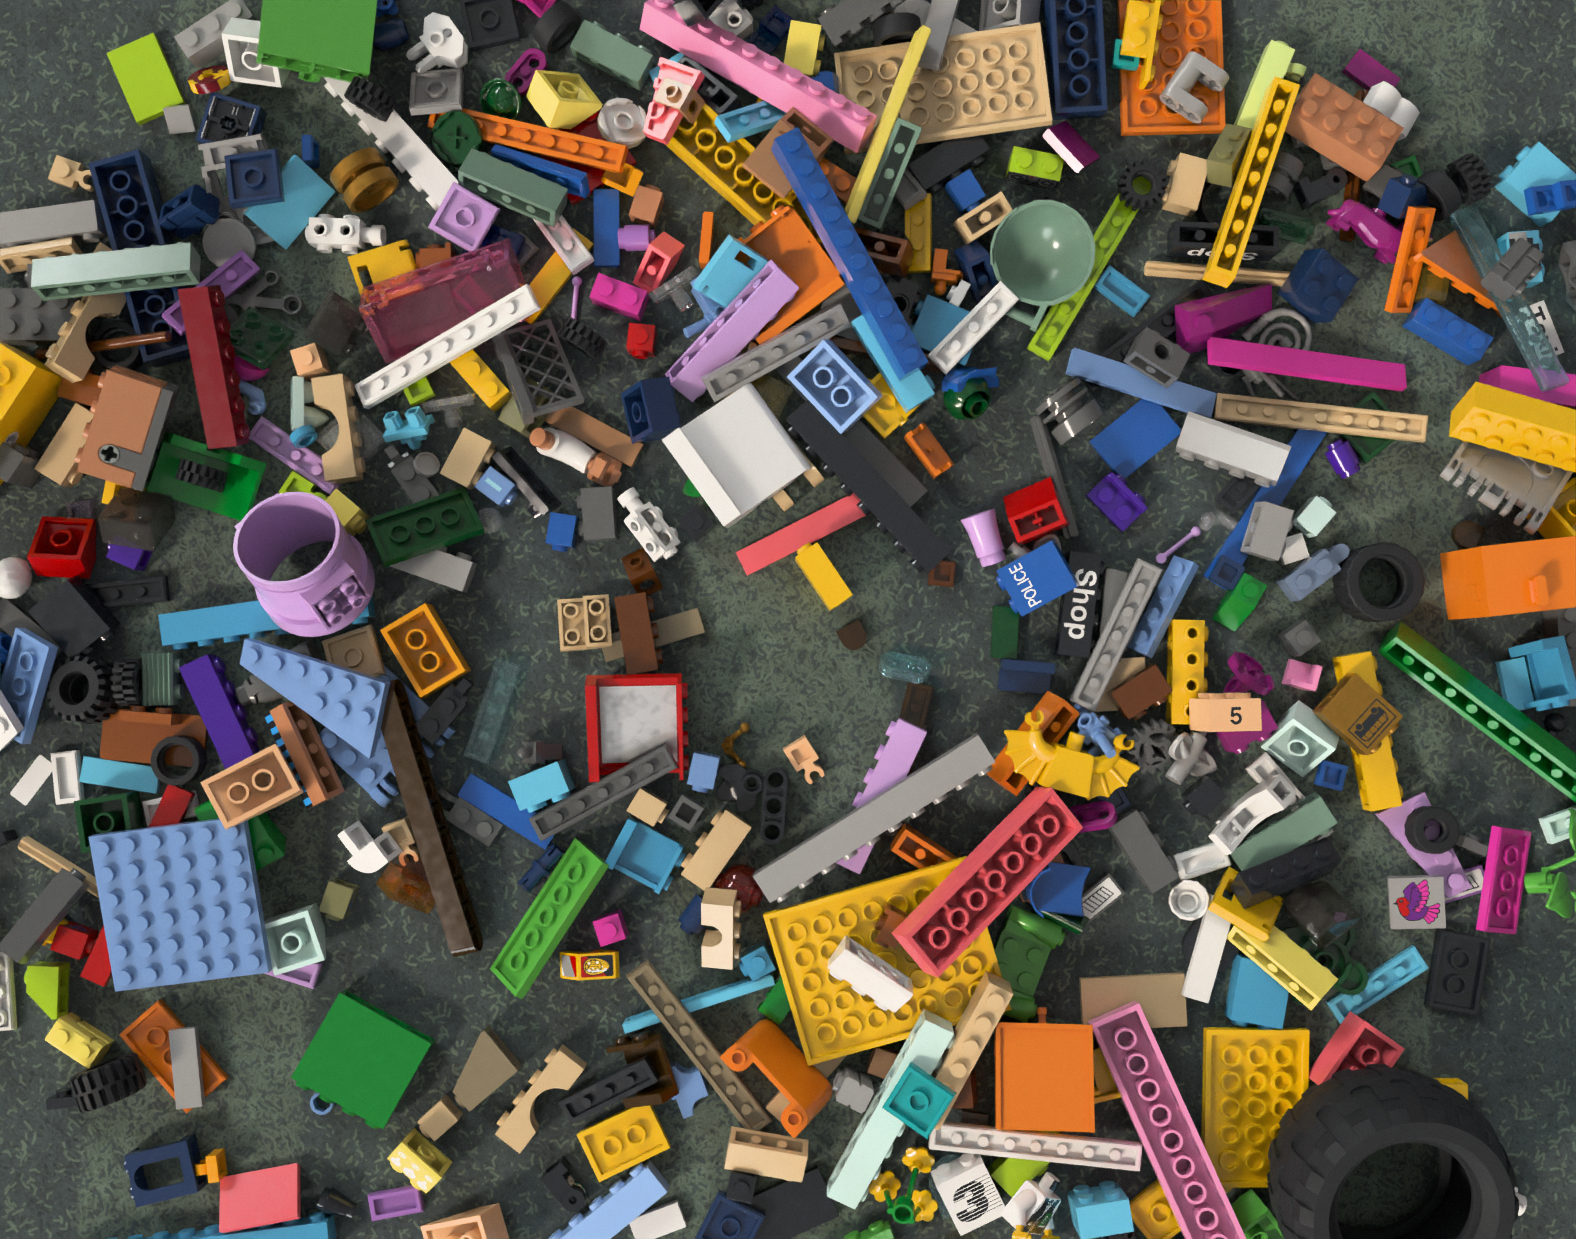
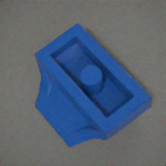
M970 366L951 369L942 379V391L952 389L954 392H961L969 378L978 379L980 377L987 381L988 388L998 387L997 367L979 369Z

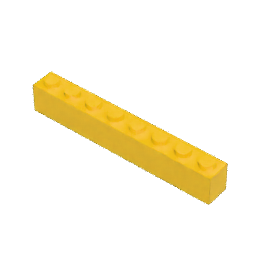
M1274 77L1265 91L1202 278L1204 281L1227 288L1236 277L1300 87L1299 84Z

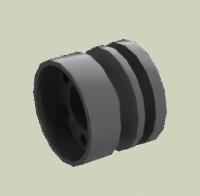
M1078 377L1073 381L1060 385L1047 395L1039 407L1034 410L1038 416L1046 410L1050 411L1051 414L1043 420L1044 424L1055 419L1057 420L1058 424L1051 433L1061 446L1105 413L1095 399L1085 404L1082 403L1081 399L1087 394L1088 390L1085 388L1077 394L1073 391L1082 383Z

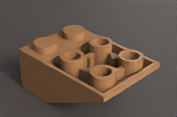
M794 107L776 123L742 165V167L782 199L793 188L771 151L774 139L798 127L818 163L823 159L834 140Z

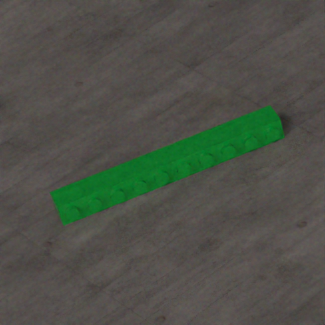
M1402 621L1383 636L1378 653L1576 802V753Z

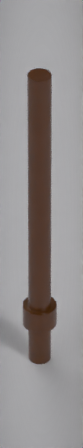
M161 331L86 342L90 352L168 342L172 340V335L170 331ZM49 348L37 349L35 351L37 359H46L45 355Z

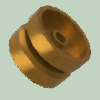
M371 147L360 149L350 154L330 174V181L336 190L343 194V200L353 213H362L375 208L387 200L399 185V180L389 167H385L386 161L379 151Z

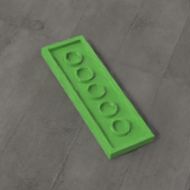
M574 838L490 968L515 997L524 998L609 867L601 857L577 838Z

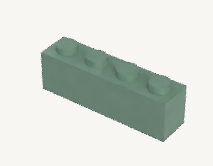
M897 118L858 215V220L881 229L922 127Z
M473 148L458 170V184L478 196L552 227H555L567 205V188Z
M1313 792L1251 830L1230 855L1240 871H1244L1310 844V840L1317 835L1323 836L1333 830L1332 826L1338 822L1321 796Z

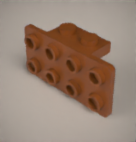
M130 705L129 709L117 708L118 710L115 714L110 713V719L107 721L103 720L100 757L105 760L151 763L152 751L156 745L167 737L179 735L195 738L206 751L208 731L201 715L172 713L173 708L156 707V711H146L147 706ZM174 745L167 750L165 765L192 767V753L186 746Z

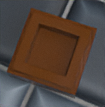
M942 560L928 573L927 585L953 588L956 561Z

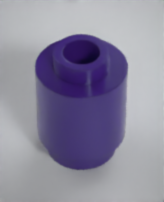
M1338 439L1327 445L1328 451L1324 454L1336 475L1339 474L1344 479L1361 470L1359 466L1360 460L1349 441L1343 442L1341 439Z

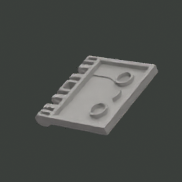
M1462 441L1439 476L1449 482L1457 470L1460 469L1461 472L1453 482L1454 486L1462 485L1466 480V476H1471L1475 479V482L1468 488V495L1472 497L1482 484L1485 485V489L1477 500L1490 509L1495 510L1503 498L1507 499V502L1499 512L1503 517L1510 513L1514 504L1520 507L1522 510L1517 514L1513 523L1519 526L1526 519L1527 515L1531 514V517L1522 529L1533 535L1542 524L1573 471H1566L1552 465Z

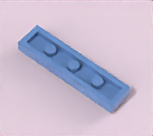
M1173 556L1136 628L1132 641L1127 646L1128 648L1150 658L1153 657L1199 568L1195 562Z

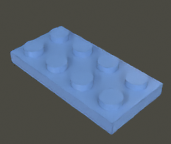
M15 628L0 681V690L24 727L14 738L20 744H31L58 650L57 646L26 628Z

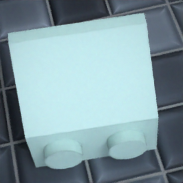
M1298 700L1281 716L1276 723L1278 728L1271 732L1273 735L1270 738L1264 740L1261 748L1301 777H1304L1336 750L1339 736L1318 718L1311 708Z
M317 903L267 918L264 921L272 970L275 976L326 959L325 926L320 911H318Z

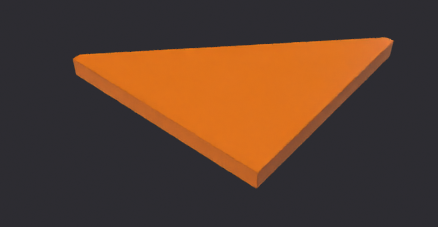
M1457 230L1413 257L1415 262L1423 261L1428 264V270L1438 277H1447L1452 280L1451 285L1465 294L1469 292L1475 295V301L1485 308L1490 309L1493 307L1499 317L1502 318L1510 313L1504 301L1496 297L1493 291L1490 292L1481 285V280L1486 274Z

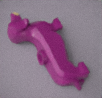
M1352 199L1346 200L1339 209L1328 210V214L1332 217L1325 223L1336 232L1340 228L1348 231L1351 226L1367 246L1377 249L1373 255L1374 258L1383 264L1388 262L1395 264V254L1399 249L1405 219L1398 226H1394L1385 219L1387 214L1378 208H1372L1371 210L1364 204L1355 202ZM1431 234L1429 236L1428 242H1432L1434 239L1431 236Z

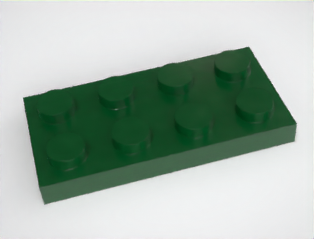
M465 487L365 520L366 527L384 568L484 534V527Z

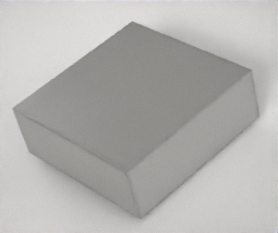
M191 104L163 108L170 134L198 130Z

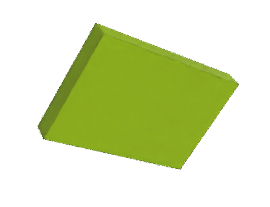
M154 33L107 53L133 116L139 125L163 116L164 107L186 104L160 42Z

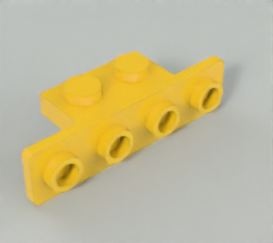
M1129 0L1127 4L1120 55L1143 58L1139 89H1144L1148 82H1152L1154 78L1155 65H1152V59L1158 52L1159 40H1155L1156 32L1160 31L1163 15H1160L1159 11L1160 6L1164 5L1165 0H1151V3Z

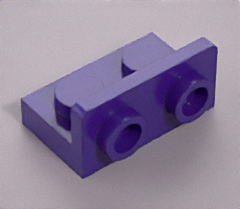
M1110 472L1086 497L1120 532H1123L1148 508L1145 505V499L1139 493H1133L1126 486L1128 483L1120 474Z

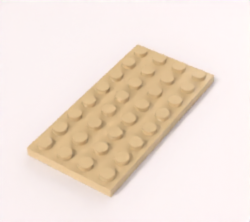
M1040 22L951 35L940 71L917 67L897 117L922 127L916 144L1052 125ZM911 42L834 53L840 94L877 115L870 140L859 152H866L869 149ZM844 146L845 154L856 153Z

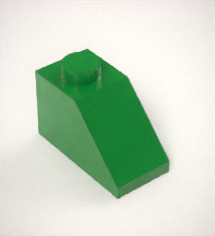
M1243 573L1234 590H1227L1212 620L1235 632L1255 609L1268 585Z

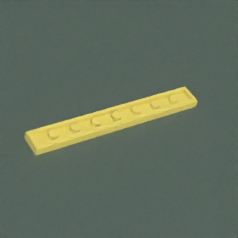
M922 25L913 35L844 209L852 225L857 221L931 34V29L925 25Z

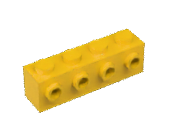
M1171 620L1168 626L1167 683L1173 691L1167 694L1166 723L1190 724L1189 698H1198V693L1207 692L1208 683L1207 679L1204 678V667L1208 665V654L1204 652V642L1208 640V627L1205 626V620Z

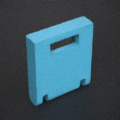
M729 234L695 280L693 288L720 305L727 307L769 260ZM739 251L751 257L747 262L750 267L735 259Z

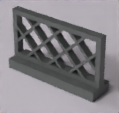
M551 319L503 331L492 337L493 348L524 425L534 423V417L584 403L583 395ZM548 329L550 333L546 340L535 336L537 331ZM521 337L525 341L520 347L512 344L510 339ZM530 342L542 346L538 353L526 349ZM547 348L557 351L558 354L554 360L543 356ZM522 355L533 359L529 367L518 362ZM539 361L550 365L546 373L534 369ZM555 368L566 372L562 380L551 376ZM530 375L542 379L537 387L526 382ZM547 381L558 385L554 394L543 390ZM563 388L575 393L574 397L567 399L559 395ZM538 395L550 399L548 404L536 407L535 400Z

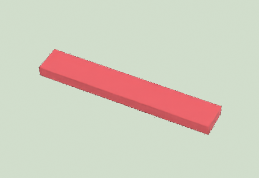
M853 495L850 497L846 496L737 551L736 555L747 576L796 552L808 542L812 544L865 517L866 515L856 505L859 501Z

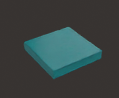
M910 1062L882 1108L928 1139L956 1095V1092L913 1062Z

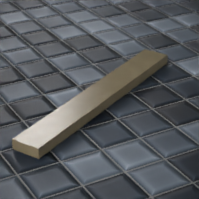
M649 959L628 973V980L745 1129L760 1131L772 1122L768 1112L736 1071L730 1069L720 1058L722 1053Z

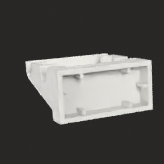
M752 383L746 384L682 428H677L662 439L716 517L726 528H730L755 510L759 504L770 499L795 481L799 475L812 468Z

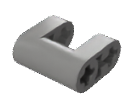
M1189 52L1159 98L1166 106L1189 121L1201 123L1208 112V108L1203 102L1189 94L1197 81L1214 91H1222L1229 81V75L1196 52Z

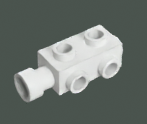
M319 214L318 218L309 217V225L305 228V237L308 244L317 248L316 251L320 253H332L333 249H342V252L345 254H358V250H365V243H372L373 246H385L386 229L384 225L366 227V224L355 215H344L343 218H334V216L329 214ZM320 228H324L322 234H320ZM344 229H350L349 234L345 235Z
M635 488L628 489L617 498L622 507H626L630 512L623 520L654 562L662 557L666 560L678 552L676 547L681 543L678 539V532L675 528L667 525L660 508L653 506L651 502L643 504L638 498L640 495Z

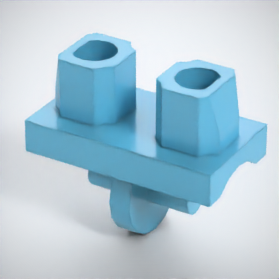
M420 406L408 409L405 413L406 420L401 419L398 411L386 413L383 418L386 431L383 434L385 442L400 440L402 444H408L412 450L421 447V441L427 439L429 425L435 422L432 414L425 416Z

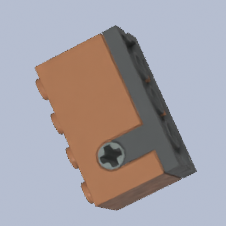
M115 365L113 368L107 369L106 372H102L99 378L98 387L102 388L101 393L92 402L90 413H94L91 422H87L82 437L86 438V442L83 448L78 449L75 463L79 464L78 472L129 488L132 487V489L143 492L148 486L180 386L172 383L168 384L166 381Z

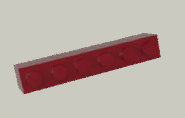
M213 285L178 289L208 449L234 447L249 443L250 431L245 421V403L240 394V377L235 367V350L231 345L229 335L230 323L226 318L224 308L225 296L221 291V286Z

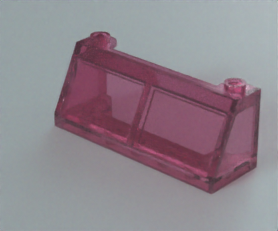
M506 239L363 287L359 311L385 363L395 362L408 354L411 348L429 342L526 285L511 241Z

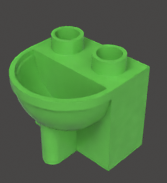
M262 0L256 63L299 72L298 78L308 82H320L321 77L350 83L354 76L367 80L370 73L377 0Z

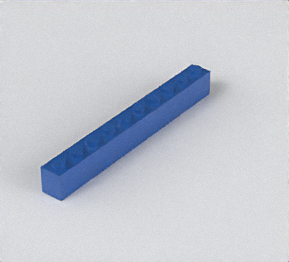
M796 127L775 138L771 151L897 378L901 381L921 370L928 363L927 358L801 131Z

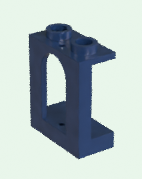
M196 1134L184 1136L179 1141L139 1150V1148H134L125 1155L124 1169L129 1174L131 1182L130 1195L135 1200L136 1207L198 1193L207 1185L205 1175L196 1176L195 1165L200 1164L201 1160ZM179 1156L184 1181L148 1189L143 1165Z

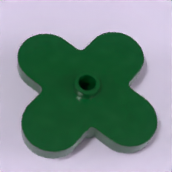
M1339 916L1327 917L1319 924L1314 934L1294 926L1281 930L1299 947L1305 949L1316 961L1319 956L1322 955L1324 957V962L1321 965L1328 968L1338 978V981L1332 988L1346 995L1359 994L1366 988L1368 983L1366 968L1349 955V951L1355 942L1356 932L1353 925L1347 919ZM1289 992V995L1291 996V998H1292L1294 1001H1296L1297 1003H1299V1004H1301V1005H1304L1302 1002H1300L1295 996H1293V995Z

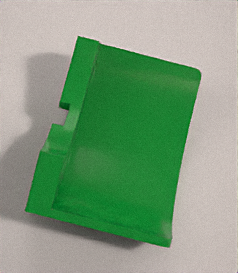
M165 432L149 479L147 491L242 521L253 507L267 463L214 448L213 452L208 451L206 444ZM180 460H189L229 473L223 493L175 479Z

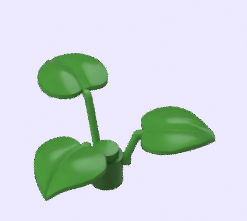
M1568 809L1571 813L1569 838L1575 854L1549 867H1541V872L1526 873L1524 876L1526 891L1529 894H1550L1545 907L1557 912L1563 918L1571 917L1573 898L1576 900V892L1569 890L1568 878L1564 872H1558L1555 875L1551 874L1550 871L1576 861V811L1573 809Z

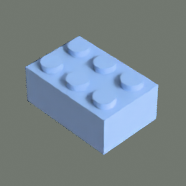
M830 339L822 340L787 376L840 434L847 432L883 397L882 393Z

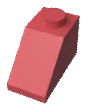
M662 232L649 244L632 283L646 290L648 294L654 297L676 266L685 245L666 232Z

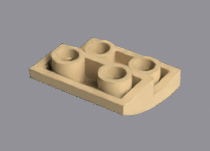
M609 594L557 600L561 652L612 646Z

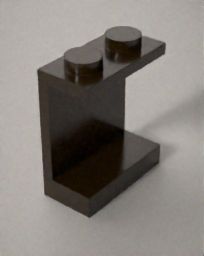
M643 1031L635 1034L633 1037H630V1034H625L615 1038V1043L606 1048L607 1053L623 1051L627 1064L648 1055L660 1075L658 1082L622 1099L625 1109L663 1104L679 1094L660 1033L649 1034L648 1031Z

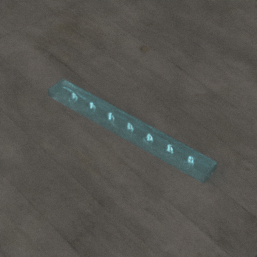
M1473 206L1455 211L1449 218L1480 277L1483 279L1500 260L1502 254L1477 207ZM1488 291L1540 390L1545 392L1569 383L1568 376L1523 293L1521 292L1518 297L1512 294L1507 301H1502L1493 294V291Z

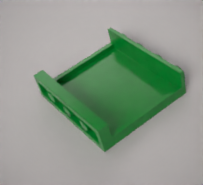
M344 990L337 996L291 1078L297 1081L296 1085L307 1091L312 1089L319 1093V1098L330 1104L335 1102L342 1106V1111L346 1114L362 1117L365 1119V1124L369 1127L384 1129L389 1124V1119L427 1052L432 1048L435 1039L353 993Z

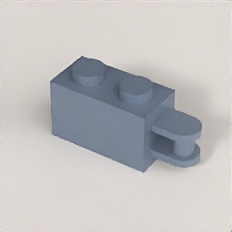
M1338 544L1328 549L1316 550L1309 555L1310 557L1305 558L1275 582L1290 602L1300 601L1341 570L1338 564L1349 556V547L1345 544Z

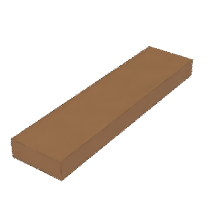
M574 407L550 412L545 419L546 423L569 433L631 468L644 447L642 443L632 444L631 437Z

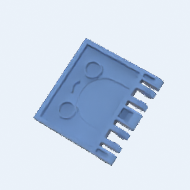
M384 665L386 674L377 678L386 681L399 679L404 684L417 724L431 706L420 698L387 665ZM450 726L443 736L449 739L456 730ZM327 727L319 733L328 756L363 787L380 806L385 808L392 798L379 784L393 796L399 793L397 787L386 779L390 772L394 776L395 773L381 729L375 757L370 759ZM441 737L435 744L442 747L445 740ZM422 741L426 756L431 758L434 755L433 750Z

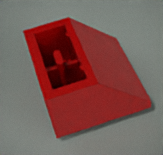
M1051 477L1003 497L1009 523L1019 544H1026L1071 525Z

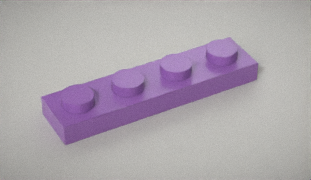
M241 249L195 287L220 285L226 300L260 272V268ZM178 300L162 313V318L182 336L186 331L180 300Z

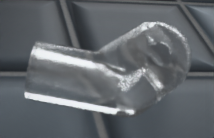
M1217 509L1202 514L1201 519L1198 521V526L1204 531H1209L1212 526L1221 525L1229 531H1233L1238 520Z

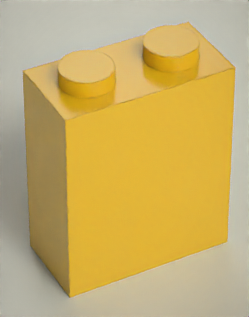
M808 542L797 550L796 563L829 611L853 595L818 543L812 545Z

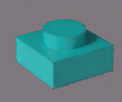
M1115 39L1111 68L1137 71L1140 57L1120 55L1122 39Z

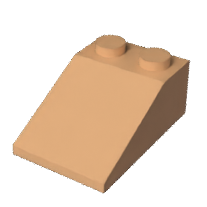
M273 744L200 782L225 830L280 806L304 793L277 744Z
M499 1203L481 1206L421 1226L424 1239H509Z

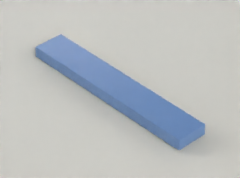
M1077 348L1071 350L1065 373L1066 375L1078 377L1079 379L1185 413L1190 411L1207 418L1212 417L1217 393L1177 380L1168 388H1165L1130 365Z

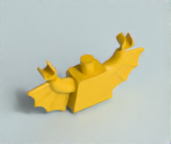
M1040 710L1036 712V722L1031 719V712L1025 715V721L1031 726V730L1004 731L1008 740L1005 754L1012 758L1014 772L1024 775L1030 785H1033L1036 781L1041 786L1086 797L1087 800L1097 796L1108 798L1117 788L1127 787L1131 775L1140 770L1139 765L1119 755L1122 750H1130L1134 746V740H1128L1123 745V740L1127 734H1120L1114 738L1113 744L1116 755L1112 758H1107L1105 754L1094 757L1087 751L1081 750L1085 736L1070 731L1066 745L1045 742L1042 730L1039 729V724L1044 720V715Z

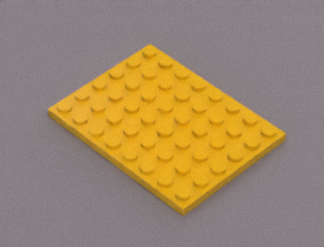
M967 856L763 914L808 1066L907 1039L923 1009L952 1022V1026H955L985 971L1002 978L988 927L939 977L924 973L900 943H898L895 949L891 946L888 948L882 947L874 941L877 932L874 926L881 914L886 915L884 913L886 902L911 914ZM845 935L912 979L913 996L895 1013L889 1009L885 1011L879 1008L874 1003L875 999L867 994L865 996L858 994L852 989L851 983L845 979L840 981L829 973L830 969L827 968L828 960ZM1010 1002L1004 1012L1012 1010Z

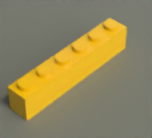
M1371 651L1332 657L1337 683L1346 673H1356L1382 696V686L1377 681L1375 673L1377 661L1372 656ZM1391 734L1386 735L1381 740V747L1373 754L1361 755L1350 747L1363 810L1377 811L1402 806L1403 789L1397 781L1398 764L1391 752V747L1393 746Z

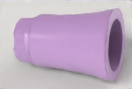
M995 508L961 519L982 567L996 564L1006 559L997 525Z

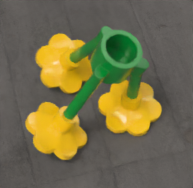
M908 1147L906 1154L902 1158L903 1163L912 1172L906 1196L898 1197L893 1204L892 1200L896 1198L897 1190L901 1187V1183L890 1170H886L883 1173L880 1172L876 1180L872 1179L868 1186L869 1193L873 1194L878 1202L886 1200L888 1206L887 1213L892 1214L894 1220L900 1224H914L915 1221L919 1222L921 1220L929 1222L933 1219L934 1212L938 1209V1203L935 1199H932V1193L929 1190L925 1189L920 1192L919 1190H914L918 1174L920 1172L929 1173L935 1163V1158L929 1154L925 1147Z

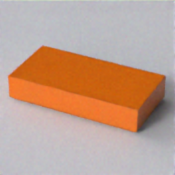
M704 211L699 253L701 269H704L711 260L715 220L713 212Z

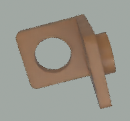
M670 78L663 80L654 97L656 103L679 110L691 124H694L705 104V101L693 86ZM695 99V109L692 113H689V104Z

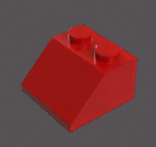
M42 516L27 555L36 575L66 578L78 575L80 578L89 579L96 561L95 519Z

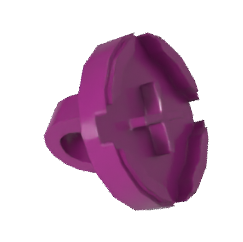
M1234 652L1228 658L1229 667L1235 675L1226 684L1223 693H1247L1251 689L1258 694L1267 695L1274 689V681L1271 675L1267 674L1265 676L1262 672L1264 668L1253 657L1244 652Z

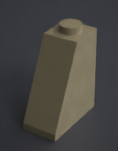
M489 1025L480 1033L453 1090L456 1102L462 1108L466 1107L469 1112L514 1075L522 1066Z

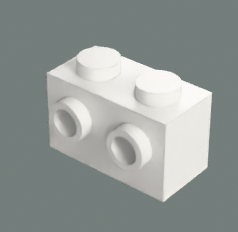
M723 0L708 19L724 30L734 33L740 39H746L753 33L752 22L754 20L751 14L745 8L742 10L736 3L737 0Z

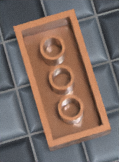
M1315 73L1296 98L1285 132L1367 182L1382 167L1404 127Z

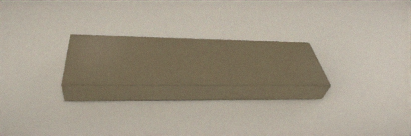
M698 608L652 621V623H657L659 638L655 639L656 647L705 633ZM620 631L611 634L612 646L602 648L606 662L624 657Z

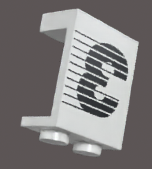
M964 1153L961 1157L949 1163L941 1164L937 1169L931 1171L936 1188L960 1236L1001 1217L1000 1213L1005 1208V1205L980 1154Z

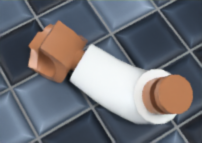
M536 428L530 434V442L533 446H536L540 454L570 465L578 471L587 474L588 479L604 487L613 486L615 482H618L622 474L620 472L622 462L602 452L597 454L581 440L567 432L553 428Z

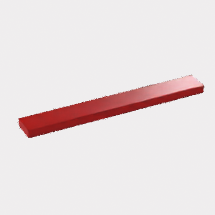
M168 784L149 827L182 823L195 793L178 785ZM104 925L80 977L103 987L108 985L112 977Z

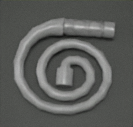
M1281 307L1264 313L1240 337L1244 342H1249L1262 328L1277 317L1291 316L1300 321L1305 328L1306 340L1302 350L1308 351L1312 341L1310 324L1303 315L1294 309ZM1283 322L1270 325L1260 336L1259 344H1264L1270 332L1275 329L1284 328L1293 333L1295 338L1293 349H1299L1301 344L1298 330L1291 324ZM1281 334L1274 335L1268 342V345L1274 346L1275 341L1279 340L1281 347L1286 348L1293 345L1287 336L1284 337Z

